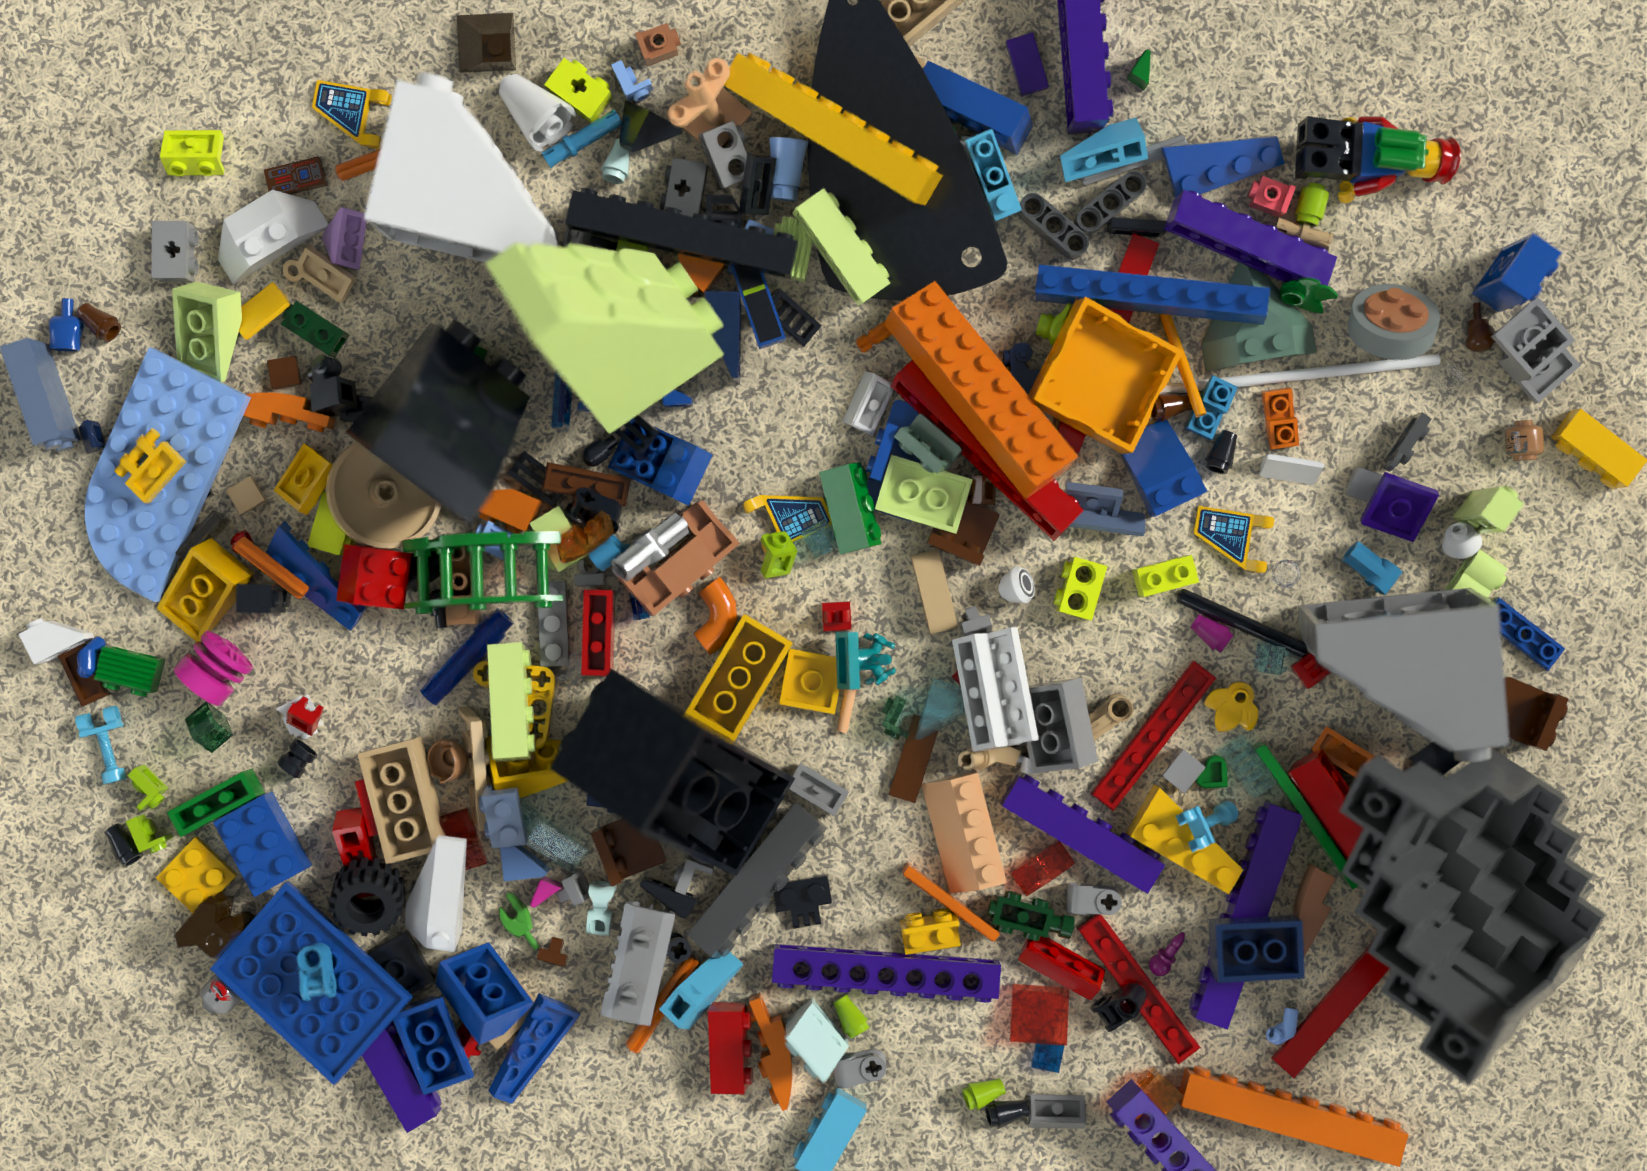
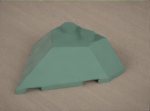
M1238 262L1228 284L1270 288L1267 317L1264 325L1212 319L1201 343L1205 371L1231 368L1239 364L1287 356L1290 358L1317 353L1312 324L1295 306L1288 305L1282 301L1280 290L1264 273Z

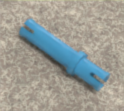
M613 109L570 136H563L562 141L542 151L541 154L549 167L552 168L570 156H577V152L621 127L622 121Z

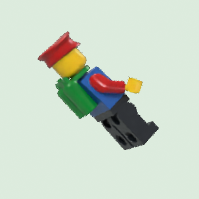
M1307 116L1298 123L1296 149L1301 150L1296 153L1295 178L1306 179L1313 177L1342 180L1339 188L1343 193L1340 192L1337 196L1339 201L1345 204L1351 202L1355 195L1360 197L1374 194L1391 186L1396 178L1403 175L1405 171L1409 176L1422 178L1423 181L1428 183L1439 182L1441 185L1446 184L1454 177L1459 168L1461 150L1456 139L1451 137L1445 140L1434 138L1428 141L1426 140L1427 135H1422L1414 130L1398 129L1382 116H1361L1358 120L1354 117H1347L1342 121Z

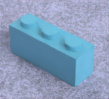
M836 1088L833 1094L828 1092L821 1104V1108L824 1109L819 1118L814 1117L807 1128V1132L810 1133L805 1143L800 1141L792 1156L795 1157L794 1168L799 1171H832L867 1111L864 1102L840 1088Z

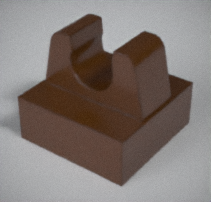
M973 475V478H970L973 479L971 484L972 495H968L967 501L972 502V504L995 505L996 486L984 475Z
M552 937L548 950L539 949L537 960L566 968L569 957L568 955L561 954L564 940Z

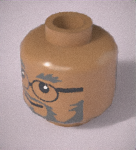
M1533 420L1515 421V427H1509L1505 431L1506 454L1513 457V461L1537 460V455L1544 452L1543 428L1533 425Z

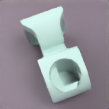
M591 881L588 894L593 902V908L589 909L587 915V934L609 936L613 911L608 910V905L617 889V885L611 887L610 882Z

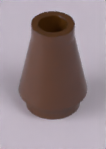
M89 303L81 305L78 309L77 316L83 320L98 340L110 342L120 333L121 324L118 323V319L115 316L99 310Z
M1159 394L1151 412L1152 419L1163 422L1185 411L1192 410L1188 394Z

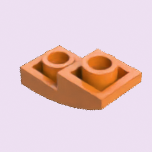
M1286 387L1262 391L1270 449L1299 446L1298 421L1294 416L1292 388Z

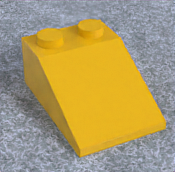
M210 538L189 550L158 604L157 609L193 640L202 642L201 636L205 631H212L236 602L237 584H248L254 573L215 540Z

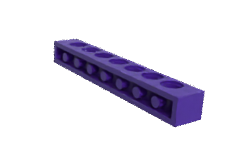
M775 944L772 983H777V986L780 988H794V984L806 985L808 990H822L823 986L834 987V991L850 992L851 988L862 989V993L879 994V991H890V995L900 997L907 996V993H918L919 997L928 999L935 998V995H946L947 999L955 1001L963 1000V997H975L974 1000L977 1002L989 1003L992 999H999L1001 964L999 960L923 954L905 955V953ZM797 962H805L808 964L809 970L804 974H798L794 971L793 967ZM826 964H833L838 970L834 975L826 976L822 973L821 969ZM854 966H862L866 972L862 977L854 978L850 975V970ZM883 968H890L894 974L890 979L882 980L878 977L879 971ZM911 970H918L922 973V976L918 981L910 982L906 979L907 973ZM939 972H946L950 975L949 980L945 984H938L934 981L935 976ZM975 974L978 977L977 982L973 986L964 985L963 979L966 975Z

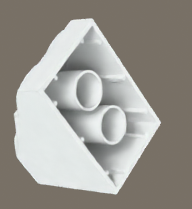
M424 72L418 73L416 84L397 80L364 219L389 240L487 263L514 243L525 245L536 243L561 247L558 243V234L532 203V196L515 172L503 160L502 152L462 104L464 97L452 92L453 82L444 77Z

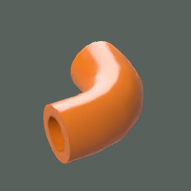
M718 577L698 593L709 609V618L693 634L710 655L721 648L729 639L737 621L736 601L721 577Z

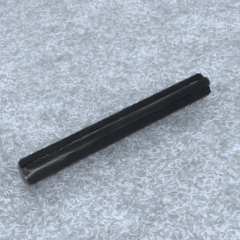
M1181 589L1176 601L1179 604L1291 654L1304 657L1307 653V647L1303 641L1189 590Z

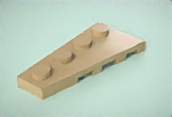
M470 707L458 708L459 718H463L466 723V731L461 732L462 743L465 745L466 752L470 754V758H467L466 771L468 779L473 780V784L468 786L472 822L478 831H485L486 816L485 812L481 813L479 796L483 794L486 785H491L490 777L486 776L485 766H489L488 750L484 749L483 739L487 738L486 723L482 722Z

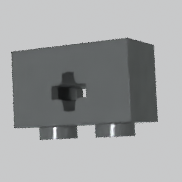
M673 158L672 166L667 165L664 182L669 184L667 194L662 193L660 210H665V207H673L681 210L682 215L692 217L693 213L700 214L708 172L707 163ZM682 185H686L688 191H690L685 192L684 197H680L677 189H682Z

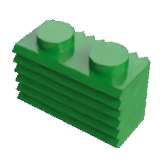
M103 646L94 680L102 681V687L120 690V687L123 686L131 688L130 694L147 697L148 693L158 692L165 659L115 646Z

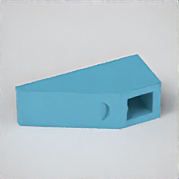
M990 129L966 139L965 142L971 164L993 220L997 221L1021 211V206L993 130Z
M731 952L725 957L721 956V958L710 957L674 990L659 1010L678 1028L690 1030L744 964Z

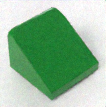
M1148 49L1144 50L1127 76V80L1143 91L1149 84L1151 51Z

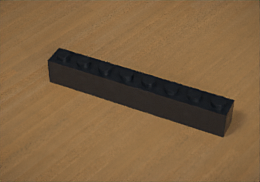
M581 188V192L572 190L565 221L566 226L571 230L791 279L798 250V241L793 240L794 236L787 233L777 232L776 236L765 233V229L757 226H749V229L737 227L738 223L722 219L721 223L709 221L710 217L703 214L693 213L692 217L682 215V211L679 209L665 207V210L654 208V204L638 200L637 204L626 202L625 197L615 194H609V198L598 196L597 191L589 188Z

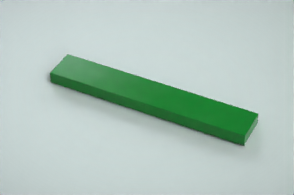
M1262 742L1253 745L1251 748L1294 810L1302 815L1303 823L1342 879L1351 889L1357 888L1359 885L1342 874L1347 863L1346 859L1269 748Z

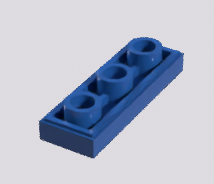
M1496 597L1493 602L1499 606L1501 637L1545 671H1549L1565 648L1500 597ZM1523 629L1526 631V637L1524 639L1521 637V631Z

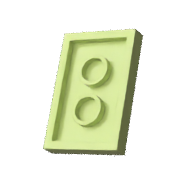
M891 455L874 510L957 534L973 479L947 471L937 474L935 472L931 473L924 469L920 463Z

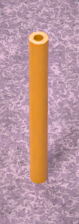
M1159 314L1169 343L1183 351L1177 367L1195 417L1204 416L1207 413L1171 315Z

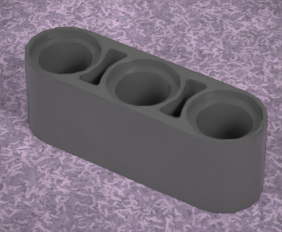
M1138 171L1126 173L1083 207L1076 215L1073 223L1085 232L1087 236L1094 234L1108 223L1112 217L1118 215L1139 198L1147 186L1145 176ZM1127 180L1136 182L1138 191H1128L1125 182ZM1112 198L1116 202V209H1107L1103 204V199ZM1084 215L1091 216L1094 220V227H1085L1081 222V217Z
M1030 193L1023 197L1020 202L1022 210L1018 212V215L1024 223L1068 259H1078L1086 252L1089 247V239L1085 232L1041 195ZM1028 202L1035 203L1038 206V213L1034 215L1027 213L1024 204ZM1050 220L1056 221L1060 226V231L1051 233L1046 227V222ZM1072 238L1079 240L1081 250L1072 251L1068 247V240Z

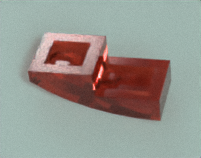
M464 808L440 816V825L446 836L467 839L465 871L487 864L478 833L468 809Z
M1056 840L1036 856L1024 861L1009 874L1023 894L1028 896L1065 872L1075 862L1061 841Z

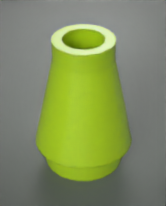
M848 995L833 1002L844 1035L848 1034L849 1038L852 1039L870 1028L866 1022L868 1021L867 1017L850 1000Z
M1000 1078L968 1083L967 1087L962 1088V1095L969 1110L976 1109L978 1111L998 1097L1006 1094L1005 1087Z

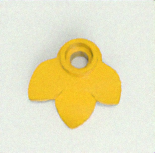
M1243 681L1234 682L1228 688L1213 690L1204 701L1206 707L1216 710L1214 722L1218 732L1230 731L1238 724L1244 729L1251 731L1259 717L1258 708L1253 703L1254 691L1248 683ZM1242 692L1245 694L1242 700L1235 699L1237 693Z

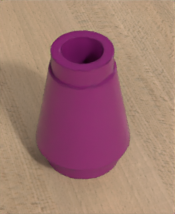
M1200 614L1190 626L1213 651L1216 649L1220 653L1234 635L1228 631L1230 628Z

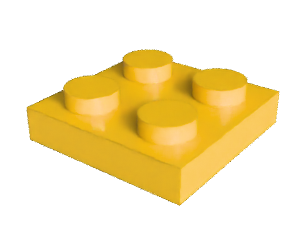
M303 443L273 491L297 511L308 515L327 486L328 475L333 463L315 449Z
M790 648L779 704L835 714L839 689H837L836 657Z
M196 836L156 879L193 913L211 895L215 896L220 891H223L238 874L202 839Z

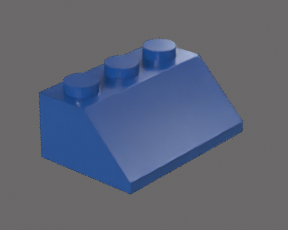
M489 942L439 962L436 986L479 1045L504 1035L533 1006V1000Z
M430 996L408 1004L394 1018V1024L423 1095L474 1077L442 996Z

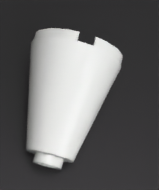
M519 74L507 75L500 82L499 95L534 150L541 152L544 151L541 147L556 145L571 130L573 124L570 122L572 115L576 116V112L569 103Z

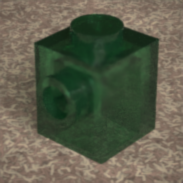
M207 701L185 718L192 740L210 753H213L233 736L226 716Z

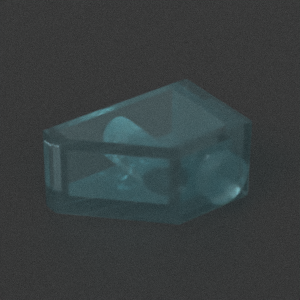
M933 679L927 692L915 739L921 740L954 723L959 714L964 715L965 707L961 687Z

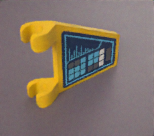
M317 80L312 108L360 145L378 150L381 149L383 139L375 134H365L370 103L390 106L392 95L386 90L367 89Z
M759 495L743 503L746 513L765 506L776 532H787L792 542L832 524L829 510L823 497ZM762 544V545H761V546H762V549H763L764 553L766 554L767 551H766L765 547H764L763 544Z
M1198 506L1193 534L1242 569L1264 573L1267 569L1265 561L1247 559L1252 527L1273 528L1274 518Z

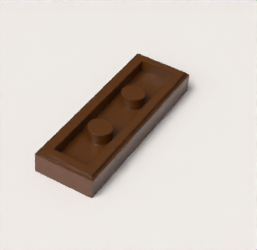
M547 462L542 490L574 496L578 488L585 487L607 498L618 501L621 506H626L631 479Z
M913 714L888 795L916 803L941 722Z

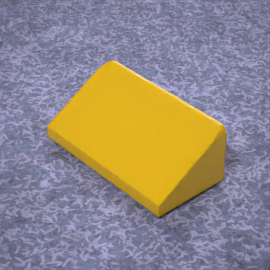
M274 282L267 285L241 306L242 321L239 332L245 340L250 339L284 312L287 307H290L287 296Z

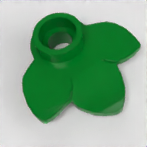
M1301 278L1297 281L1286 282L1282 284L1280 289L1281 299L1284 303L1319 314H1323L1324 311L1321 301L1337 299L1338 294L1333 288L1327 285H1320V280L1314 278Z

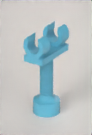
M117 705L103 708V717L107 723L104 726L94 728L90 713L75 717L80 738L96 735L97 739H99L98 742H100V750H102V758H104L103 761H105L106 767L105 771L101 773L103 785L127 779L124 768L115 765L116 760L114 759V754H112L114 753L112 751L113 748L109 735H107L110 730L124 727Z
M1224 801L1216 805L1213 809V814L1205 818L1199 806L1176 815L1180 826L1188 823L1195 838L1187 842L1192 853L1215 843L1209 828L1217 824L1227 826L1235 822L1238 818V810L1232 802Z

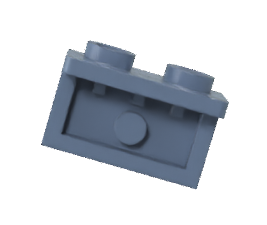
M486 785L483 794L479 796V808L481 813L485 812L484 830L486 838L491 840L492 848L526 845L528 836L518 789L493 790L492 785Z

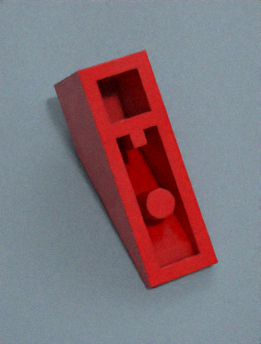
M357 807L336 811L332 833L343 866H349L350 861L355 859L361 862V858L368 857V861H374V858H377L373 836L369 837L362 808ZM359 893L356 894V896L358 898H363L368 896H374V894Z

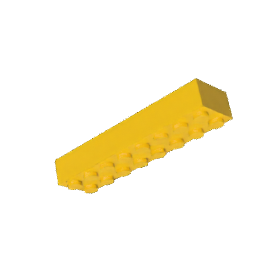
M750 52L747 56L737 53L729 67L730 76L724 86L909 200L922 205L927 204L943 176L936 171L939 167L938 165L919 155L915 159L912 157L914 151L896 141H893L892 144L889 143L890 136L870 125L866 129L864 126L867 122L847 111L843 114L840 113L842 107L822 96L817 99L819 93L798 81L794 85L795 78L775 67H772L770 70L769 68L772 64Z

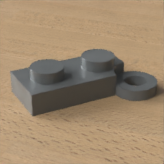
M1423 412L1413 416L1384 459L1386 463L1384 466L1385 470L1390 472L1399 463L1405 465L1414 454V451L1411 449L1417 441H1422L1430 430L1427 425L1432 418Z

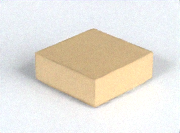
M253 476L247 477L226 490L240 515H244L267 501Z

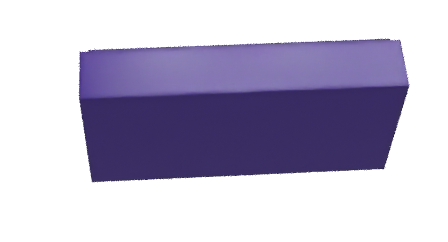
M1034 33L1006 40L1005 44L1021 97L1048 89L1049 84Z

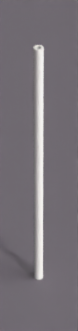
M1432 354L1406 360L1387 359L1223 377L1220 379L1237 387L1435 366L1440 365L1441 359L1439 354ZM1209 379L1195 381L1198 391H1203ZM1178 382L1167 384L1160 394H1181L1187 392L1184 383Z

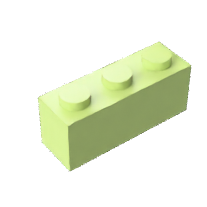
M1507 486L1472 490L1452 518L1459 523L1470 524L1479 534L1504 532L1525 503L1517 498L1519 495L1516 491Z

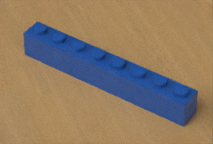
M1039 265L1035 295L1036 301L1071 303L1073 305L1076 300L1087 297L1108 309L1264 325L1268 311L1270 288Z

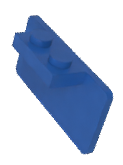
M902 400L894 401L885 429L879 428L874 443L879 445L876 456H870L866 468L867 472H871L867 488L869 495L874 501V509L890 456H898L917 463L921 461L914 454L910 455L902 450L899 446L900 442L894 437L900 428L910 426L919 414L912 406ZM884 513V514H887V515H890V516H893V517L900 518V519H903V520H906V521L911 522V520H907V519H904V518H901V517H897V516H894V515H891V514H888V513Z

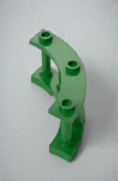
M529 531L524 532V534H510V538H507V532L440 535L439 539L429 540V537L402 540L403 552H414V557H417L418 601L404 603V609H415L416 614H433V608L469 605V610H486L487 604L534 603L535 608H551L552 602L563 601V595H549L547 550H550V545L561 543V532ZM500 546V551H503L505 596L483 597L482 552H485V547ZM518 546H533V551H536L537 595L517 596L515 551L518 550ZM467 548V552H470L472 597L453 598L451 554H454V549ZM434 551L440 554L441 599L430 600L428 557H431V552Z

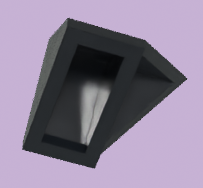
M625 100L619 140L621 148L633 153L682 134L680 127L674 126L668 120L648 109Z

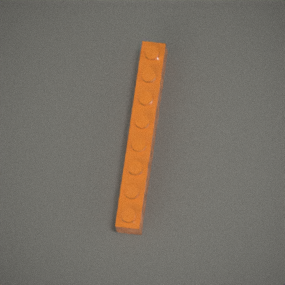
M1194 1066V1069L1185 1067L1176 1099L1181 1107L1398 1167L1401 1165L1409 1134L1400 1127L1401 1123L1389 1118H1384L1383 1122L1374 1120L1373 1115L1364 1111L1357 1110V1113L1353 1114L1346 1112L1347 1108L1335 1103H1330L1329 1107L1320 1105V1101L1313 1097L1303 1095L1302 1099L1292 1097V1093L1284 1089L1276 1088L1275 1092L1266 1090L1265 1085L1255 1081H1248V1084L1237 1082L1238 1078L1230 1074L1221 1073V1077L1210 1074L1211 1071L1201 1066Z

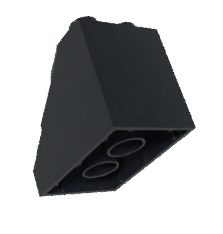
M453 319L446 330L439 325H428L345 433L437 502L471 523L493 494L502 466L510 453L519 423L531 397L519 388L527 376L500 355L492 365L485 362L474 353V350L482 340L466 326Z
M612 668L604 681L598 683L592 690L588 707L574 730L567 733L559 745V754L550 767L551 770L640 833L735 876L739 873L796 779Z

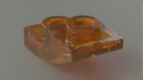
M600 511L593 519L587 522L584 529L574 524L566 533H563L561 535V543L557 544L560 562L565 564L581 558L606 542L614 534L610 515Z

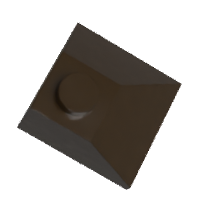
M513 13L457 15L460 73L516 70Z

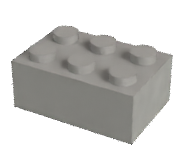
M1082 678L1030 685V697L1039 740L1026 742L1032 773L1077 769L1098 762Z

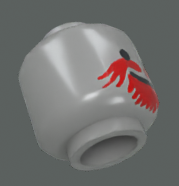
M216 974L201 989L202 1005L210 1013L227 1014L242 1000Z

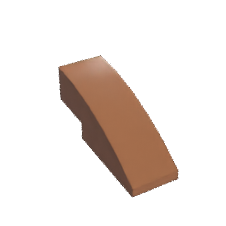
M1310 863L1301 880L1292 914L1303 922L1304 957L1332 909L1322 902L1336 879Z

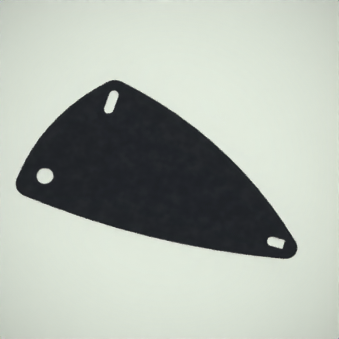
M829 0L820 33L811 87L819 93L817 99L821 96L842 107L840 113L843 114L847 111L867 122L864 126L866 129L870 125L890 136L889 143L892 144L893 141L907 146L914 151L912 157L916 159L919 155L938 165L939 167L936 171L943 176L927 204H918L808 137L810 198L823 188L827 194L831 192L839 203V211L844 217L848 216L856 227L854 232L860 241L865 240L872 249V258L877 264L881 263L889 274L887 279L890 284L871 298L906 300L934 281L949 296L998 280L1007 269V258L994 220L955 129L906 40L879 0H859L856 5H850L847 0ZM969 247L977 248L981 253V261L975 267H967L962 262V253ZM817 249L821 270L828 286L848 293Z

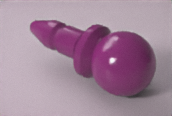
M1184 932L1173 937L1165 949L1160 948L1158 954L1151 957L1149 969L1154 975L1165 976L1170 972L1171 964H1174L1176 961L1174 955L1179 950V947L1183 945L1185 939Z

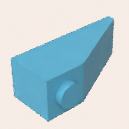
M1136 117L1108 125L1060 155L1065 182L1148 159L1145 135Z

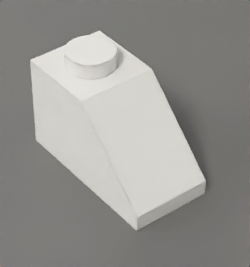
M42 618L27 624V630L18 634L34 665L45 664L58 657V655L94 638L91 632L57 621H43Z

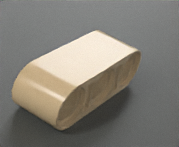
M935 549L911 555V562L914 567L913 570L919 594H921L920 598L926 621H928L927 626L930 635L958 628L939 550Z

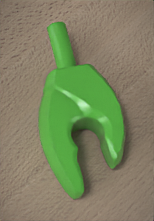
M508 892L506 897L512 904V908L516 910L517 916L515 918L510 917L504 908L500 907L499 917L501 923L513 936L519 938L524 935L535 951L540 946L529 932L533 928L529 910L518 897Z

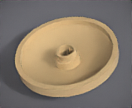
M358 442L347 447L337 457L328 475L326 495L328 507L334 521L347 536L370 548L394 549L403 547L402 540L421 538L433 526L441 509L439 502Z

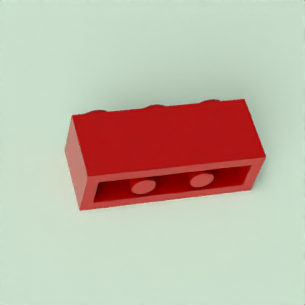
M584 589L581 675L607 676L610 669L614 668L616 590Z
M713 1002L708 1010L711 1094L744 1095L748 1086L753 1083V1068L748 1067V1057L752 1056V1040L747 1039V1030L751 1029V1013L747 1012L746 1003Z

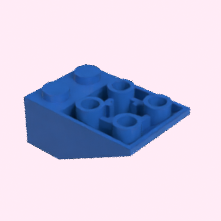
M633 418L630 420V423L645 436L650 433ZM626 428L625 433L641 445L643 441ZM658 428L656 429L659 431V434L643 455L621 438L608 468L689 506L713 455L694 444Z

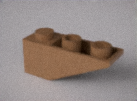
M467 548L454 549V554H451L453 598L472 597L470 552H467ZM469 605L446 607L447 625L481 624L480 610H469Z

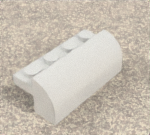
M1010 627L991 633L972 634L953 639V648L973 752L1004 748L1039 740L1018 628Z

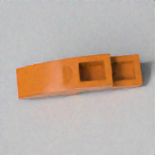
M267 392L246 394L251 399L243 416L250 418L249 424L266 428L267 423L276 425L278 416L281 415L280 421L293 425L297 424V420L307 422L308 429L323 433L325 428L334 429L336 419L309 411L311 402L307 398Z
M759 992L750 996V1005L746 1006L747 1011L751 1013V1021H757L761 1031L757 1032L762 1047H768V1050L761 1052V1062H758V1067L764 1079L769 1078L772 1088H769V1093L774 1105L779 1103L781 1110L784 1111L788 1109L791 1096L792 1053L785 1045L787 1041L785 1038L786 1025L782 1014L771 1018Z

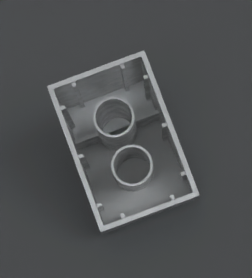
M1470 587L1298 605L1301 639L1306 644L1307 650L1315 656L1316 661L1320 665L1354 684L1357 689L1364 693L1365 698L1396 714L1402 723L1448 750L1454 751V758L1456 760L1464 762L1487 760L1491 758V747L1509 746L1499 606Z

